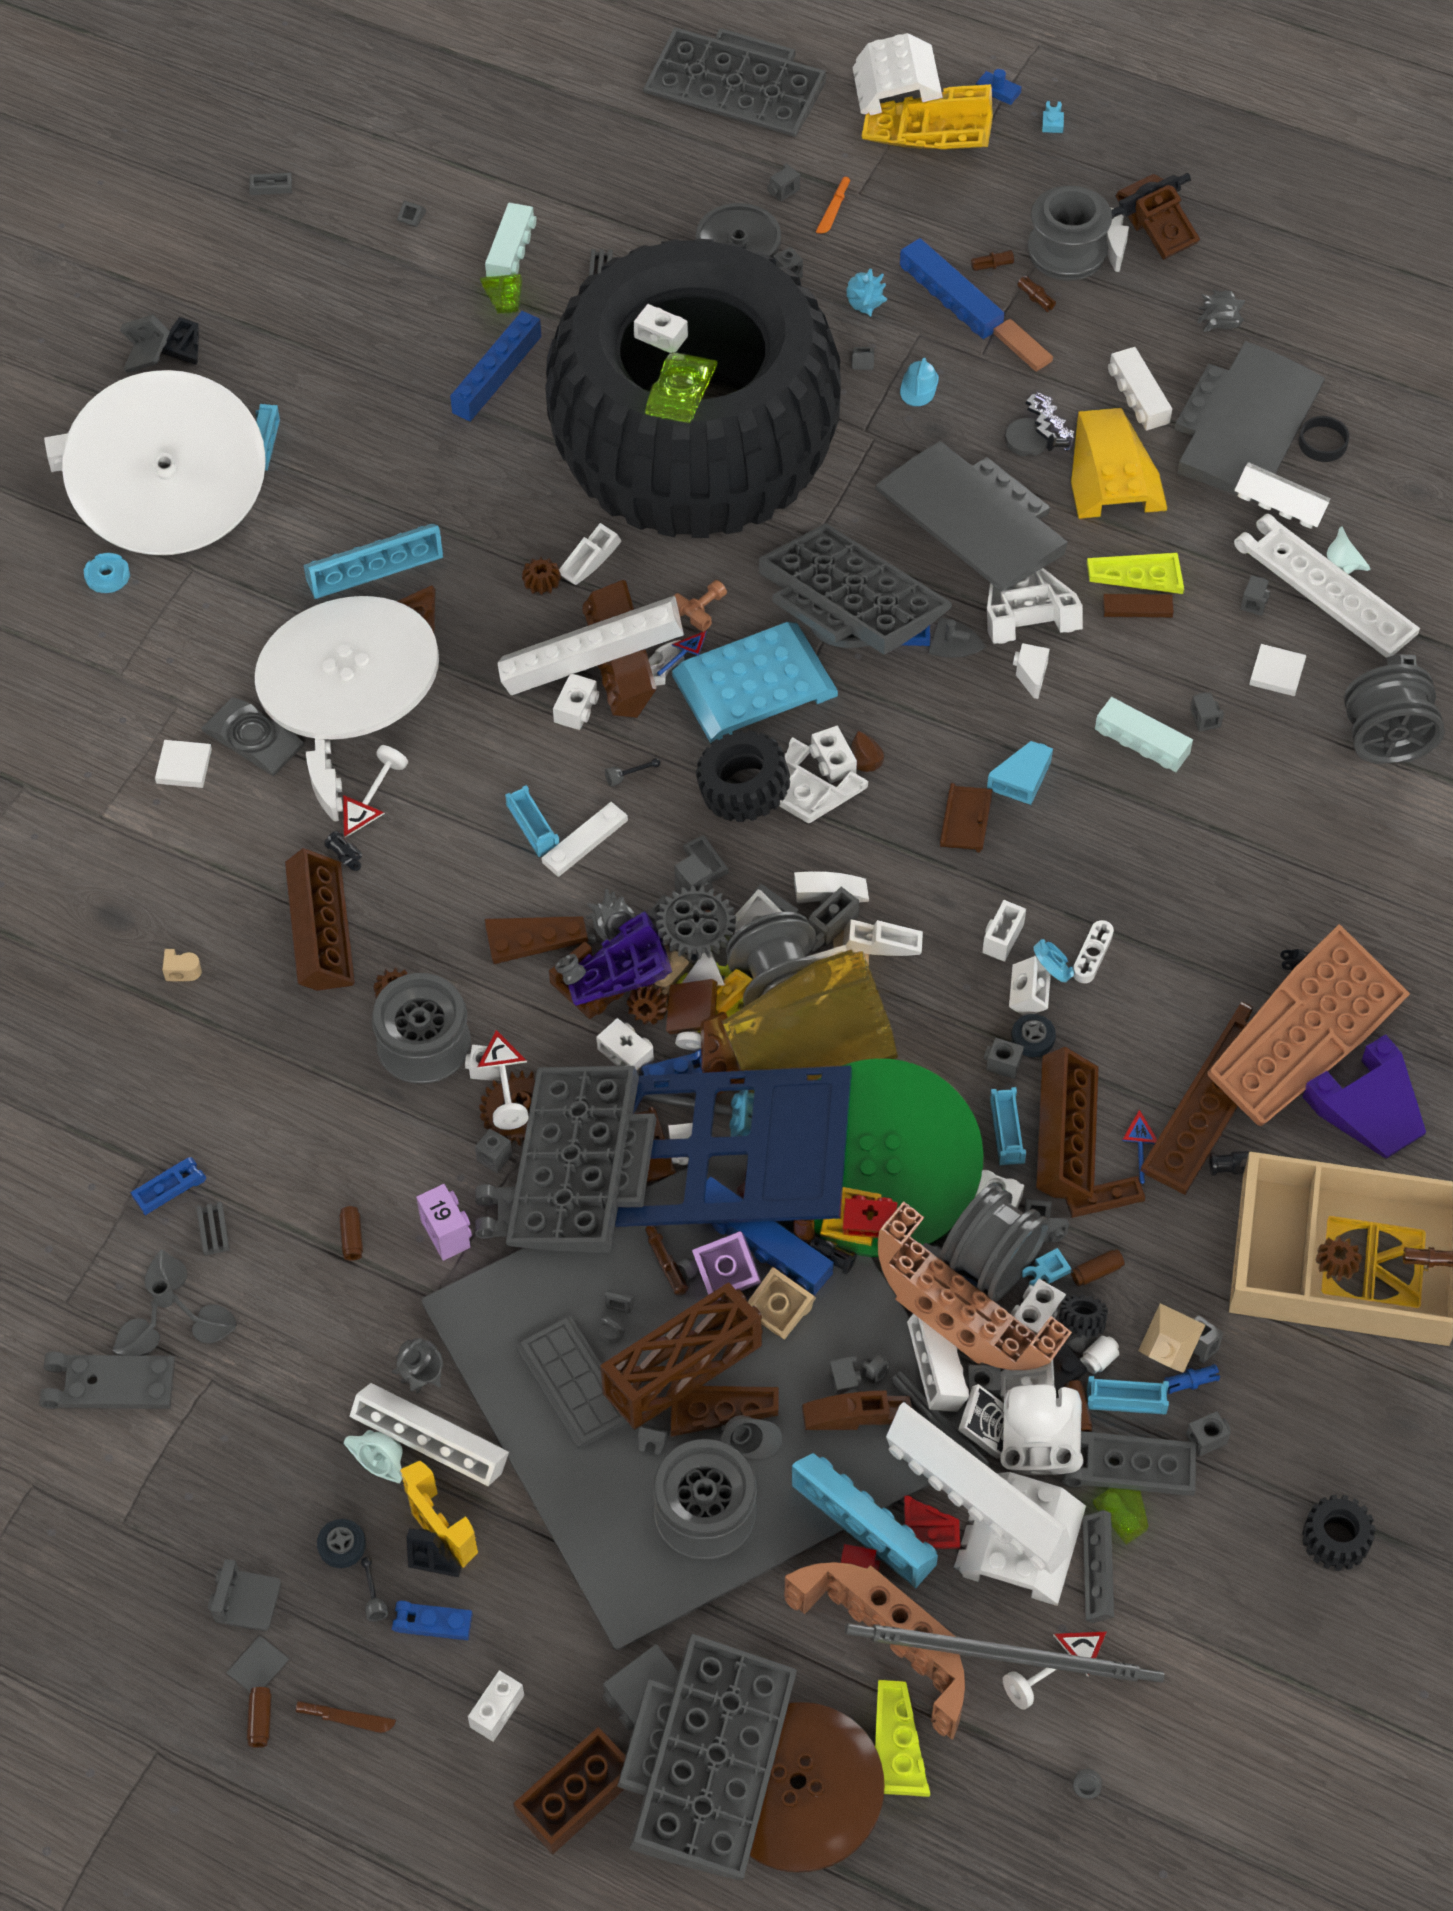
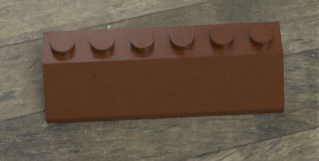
M620 580L593 591L583 604V614L586 617L587 626L634 610L626 580ZM646 649L598 665L612 715L638 718L657 690Z
M302 848L285 861L298 984L316 991L352 986L355 984L341 862Z
M1062 1047L1042 1056L1036 1188L1053 1198L1066 1199L1067 1196H1071L1072 1199L1088 1200V1198H1092L1094 1193L1098 1066L1067 1047Z

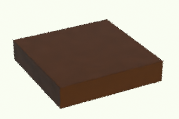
M714 979L670 985L666 1032L669 1034H679L682 1032L701 1031V1021L715 1015L718 982Z

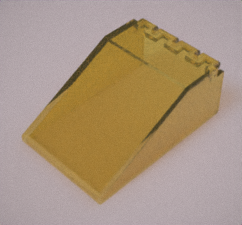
M851 949L815 961L723 1020V1026L741 1070L843 1066L866 1059L898 1058L893 1031L890 1028L891 1024L886 1011L883 1010L884 1006L879 992L875 990L877 987L871 971L868 970L869 965L864 952L853 953ZM808 1075L807 1077L808 1080H817L822 1075Z

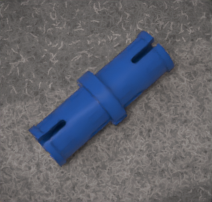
M1213 1364L1197 1370L1187 1369L1186 1373L1165 1377L1164 1381H1169L1167 1392L1172 1394L1173 1392L1188 1388L1192 1390L1198 1389L1199 1385L1219 1381L1220 1375H1216V1373H1219V1370Z

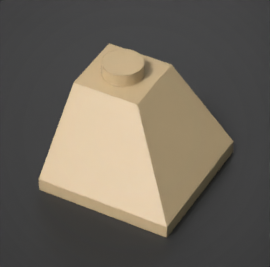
M1160 1303L1138 1351L1149 1358L1184 1373L1205 1324Z

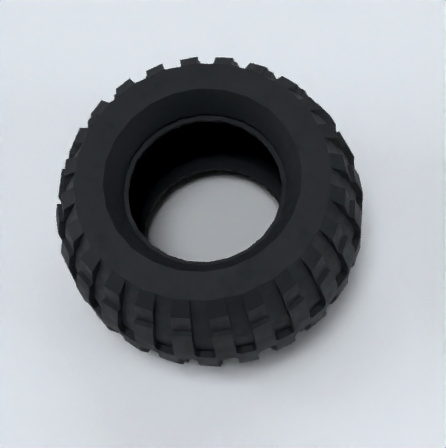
M695 239V241L668 240L658 245H643L631 250L629 255L624 257H614L602 266L601 273L589 275L581 284L579 294L570 298L565 313L563 312L559 321L555 337L552 339L547 355V382L545 385L547 416L551 423L555 444L563 461L566 460L573 476L588 497L599 500L600 507L612 517L623 516L626 518L627 524L640 530L646 528L655 529L660 535L674 538L677 534H692V538H709V534L718 532L731 534L741 532L743 526L749 523L758 525L772 519L774 509H785L797 500L799 491L807 487L823 464L840 418L841 359L825 314L819 308L817 299L808 288L801 286L799 276L788 268L777 267L775 258L761 252H750L746 250L744 245L730 242L723 244L714 242L713 239ZM647 304L687 320L688 337L675 354L634 338V321ZM683 377H709L728 381L742 388L726 396L705 400H677L658 396L645 390L662 381Z

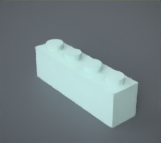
M508 203L485 262L486 277L488 279L511 283L514 274H518L519 261L524 258L525 245L529 244L531 229H535L537 219L533 214V207Z
M1113 697L1109 699L1097 715L1095 730L1174 772H1177L1191 752L1193 739Z

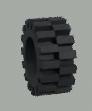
M1072 1295L1071 1298L1066 1297L1065 1301L1062 1300L1058 1322L1072 1332L1070 1335L1072 1336L1075 1333L1079 1338L1082 1335H1085L1086 1338H1091V1335L1097 1337L1099 1334H1103L1106 1328L1108 1313L1106 1304L1101 1303L1099 1299L1093 1300L1094 1297L1092 1296L1085 1298V1295H1080L1079 1298L1076 1295Z

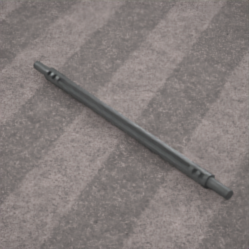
M846 1623L845 1634L871 1638L873 1642L1135 1682L1138 1679L1153 1682L1164 1681L1163 1671L1139 1668V1665L877 1624H874L872 1627Z

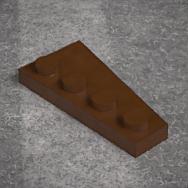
M583 916L485 919L491 957L494 964L589 942Z
M699 1386L693 1392L672 1404L671 1437L722 1427L731 1418L739 1415L749 1416L753 1419L778 1416L779 1387Z

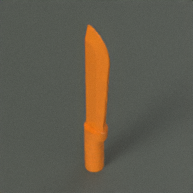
M848 177L842 178L816 233H826L831 229L845 197L844 193L850 183Z

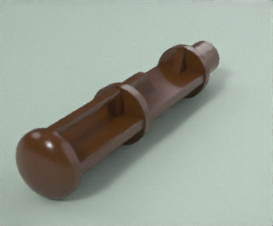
M647 1226L645 1231L649 1237L648 1243L651 1245L674 1294L677 1296L685 1294L689 1287L686 1285L672 1255L667 1254L661 1242L663 1239L662 1234H658L655 1226Z

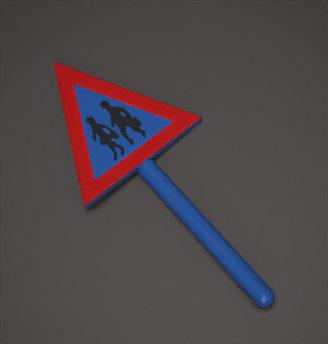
M707 631L673 643V647L682 649V651L661 668L657 675H662L687 652L699 656Z
M1139 1110L1122 1141L1138 1142L1140 1183L1144 1184L1145 1175L1140 1171L1144 1163L1143 1143L1155 1144L1157 1138Z

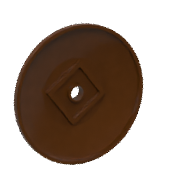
M805 1702L788 1703L749 1857L767 1867L780 1871L812 1872L843 1861L853 1854L869 1837L879 1819L885 1793L884 1773L879 1754L867 1733L850 1717L821 1704ZM796 1776H803L807 1780L806 1785L801 1789H795L791 1786V1780Z

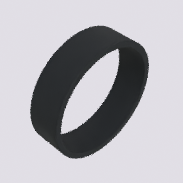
M1317 416L1307 420L1303 424L1299 436L1301 451L1307 457L1320 462H1331L1342 457L1347 450L1349 442L1347 427L1338 419L1329 416ZM1314 427H1329L1341 434L1345 444L1334 451H1320L1311 447L1305 441L1303 434Z

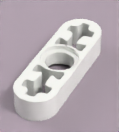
M1100 920L1092 925L1074 964L1073 977L1076 981L1089 983L1094 979L1113 937L1114 929L1109 922ZM1104 930L1106 933L1103 934L1100 942L1097 940L1098 933ZM1092 947L1097 948L1100 954L1091 956L1086 950ZM1087 962L1089 963L1088 971L1083 974L1081 970L1084 969Z

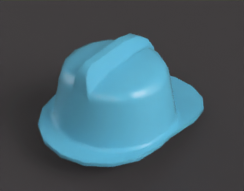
M926 358L910 364L903 377L900 395L903 401L912 406L928 404L936 392L939 376L934 367L926 361Z

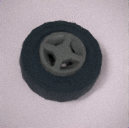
M1027 1014L1020 1017L1014 1023L1011 1031L1012 1043L1024 1046L1023 1055L1040 1057L1046 1055L1053 1048L1056 1040V1031L1052 1022L1046 1017L1038 1014Z
M336 1519L327 1523L320 1530L317 1538V1550L321 1559L329 1566L338 1569L348 1568L356 1564L362 1558L366 1548V1538L361 1527L347 1519Z

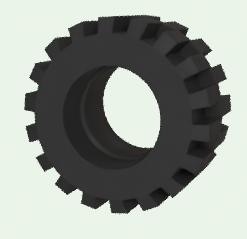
M1331 1495L1329 1500L1324 1497L1320 1499L1319 1504L1315 1503L1307 1516L1302 1535H1304L1303 1545L1308 1546L1306 1552L1309 1556L1312 1554L1315 1556L1314 1562L1317 1564L1320 1561L1324 1563L1323 1568L1329 1569L1330 1566H1334L1335 1571H1341L1342 1567L1345 1566L1346 1570L1352 1569L1354 1564L1358 1566L1362 1563L1363 1558H1366L1371 1548L1376 1531L1375 1525H1372L1374 1519L1372 1514H1366L1368 1511L1366 1506L1360 1507L1358 1505L1359 1501L1355 1498L1352 1502L1348 1500L1346 1495H1342L1341 1499H1338L1337 1495ZM1331 1523L1341 1524L1351 1532L1353 1540L1337 1542L1327 1535L1324 1526Z

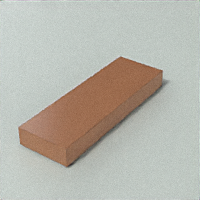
M1008 319L994 328L993 334L1036 372L1053 361V356L1013 320Z

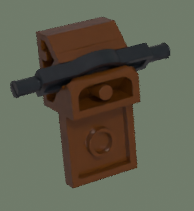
M1185 173L1180 177L1172 175L1166 179L1152 174L1119 190L1115 197L1119 202V206L1111 210L1112 219L1119 215L1128 216L1136 231L1144 228L1163 260L1200 241L1198 234L1179 205L1181 198L1177 193L1181 190V185L1191 181L1189 173Z

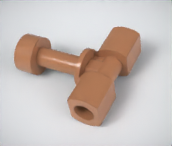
M714 580L708 585V592L699 600L693 598L689 601L679 593L673 595L676 598L679 615H687L690 618L691 624L702 632L706 631L712 624L711 616L705 613L704 607L713 599L720 600L727 594L725 586L718 580Z

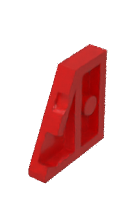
M904 1496L905 1525L914 1531L915 1537L922 1543H929L934 1549H960L959 1519L949 1514H944L930 1505L927 1506L918 1502L913 1497Z

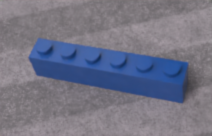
M921 238L901 249L900 266L902 269L911 274L932 296L939 299L946 308H949L960 321L967 324L983 340L992 335L994 328L1004 322V312Z
M524 311L519 313L450 395L453 414L470 422L542 337L539 318Z
M710 1177L707 1180L704 1203H731L743 1200L714 1178ZM775 1221L711 1223L714 1229L723 1235L727 1234L730 1236L741 1231L745 1236L750 1251L758 1261L768 1263L813 1296L833 1274L834 1262Z

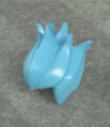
M869 268L868 273L860 272L850 279L846 289L847 298L855 310L867 313L871 317L874 308L887 301V298L882 294L886 284L880 283L884 276L883 273L875 277L873 276L872 269Z

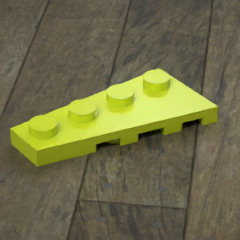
M878 1680L875 1748L879 1754L884 1773V1794L930 1797L907 1683L903 1681Z

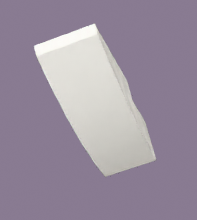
M1123 215L1112 219L1111 226L1105 234L1108 245L1107 255L1116 272L1120 271L1129 226H1123Z
M600 523L588 539L584 537L561 566L559 569L561 576L574 585L583 581L622 542L618 534Z
M794 872L797 903L820 901L822 905L841 886L859 899V903L869 902L867 883L864 878L833 872Z
M851 919L844 928L843 945H846L848 951L872 955H920L922 953L923 932L878 920L872 925Z

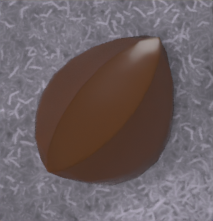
M858 731L850 748L857 760L856 769L863 772L875 771L884 762L883 750L871 737Z

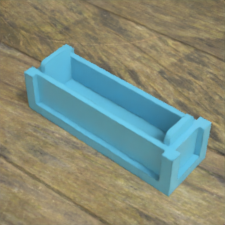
M260 404V409L256 410L255 414L256 423L264 443L265 470L267 471L280 417L277 405Z
M527 785L512 794H505L508 809L538 857L547 854L559 844V836L551 830L530 796Z
M1016 1087L1011 1088V1090L1000 1091L991 1089L990 1103L999 1165L1025 1163L1026 1149H1023L1016 1104Z
M1089 1376L1087 1382L1088 1407L1091 1410L1167 1414L1169 1401H1167L1169 1381L1148 1383L1094 1379V1376Z

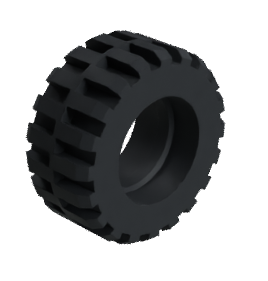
M740 730L735 731V734L729 735V733L723 735L722 739L714 740L711 743L712 746L710 748L707 747L703 751V757L700 756L697 762L696 778L703 800L708 809L712 810L713 814L718 817L723 816L725 820L732 821L736 819V822H745L746 819H750V821L757 820V817L761 815L765 817L770 814L771 809L775 810L780 805V800L783 801L790 788V773L782 748L778 746L774 739L769 738L768 735L763 733L758 735L756 731L748 730V733H743ZM740 770H761L758 775L747 782L739 784L726 782L731 775Z

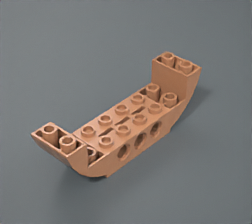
M903 1201L880 1229L878 1238L879 1260L889 1285L897 1295L895 1300L977 1364L983 1362L1007 1370H1030L1049 1364L1072 1332L1052 1316L1049 1317L1036 1334L911 1237L924 1217Z
M818 1563L800 1568L785 1577L784 1597L786 1603L796 1611L799 1609L804 1614L827 1591L829 1598L838 1605L843 1604L849 1609L848 1612L857 1622L863 1621L867 1626L872 1627L874 1624L956 1637L871 1565L866 1569L846 1563ZM890 1644L891 1650L897 1656L908 1659L912 1663L913 1669L922 1676L927 1675L933 1681L935 1688L942 1693L934 1702L931 1722L933 1723V1728L940 1735H947L953 1740L960 1723L965 1692L964 1669L960 1655Z

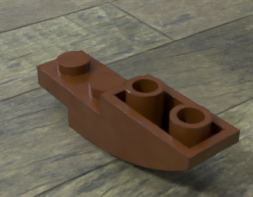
M864 1391L810 1401L802 1405L805 1430H857L859 1425H892L899 1406L903 1402L911 1407L910 1396H887V1391Z

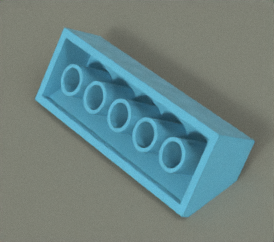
M435 524L421 526L408 532L399 533L383 540H377L374 543L305 564L306 580L314 598L317 599L443 558L440 529Z
M812 1453L796 1461L792 1465V1486L866 1548L876 1550V1556L914 1588H917L936 1567L938 1555L933 1546L918 1540L910 1527L907 1525L901 1526L894 1520V1515L884 1507L881 1509L874 1503V1499L866 1491L862 1490L860 1492L855 1488L848 1476L845 1474L840 1475L833 1470L832 1464L826 1458H819Z

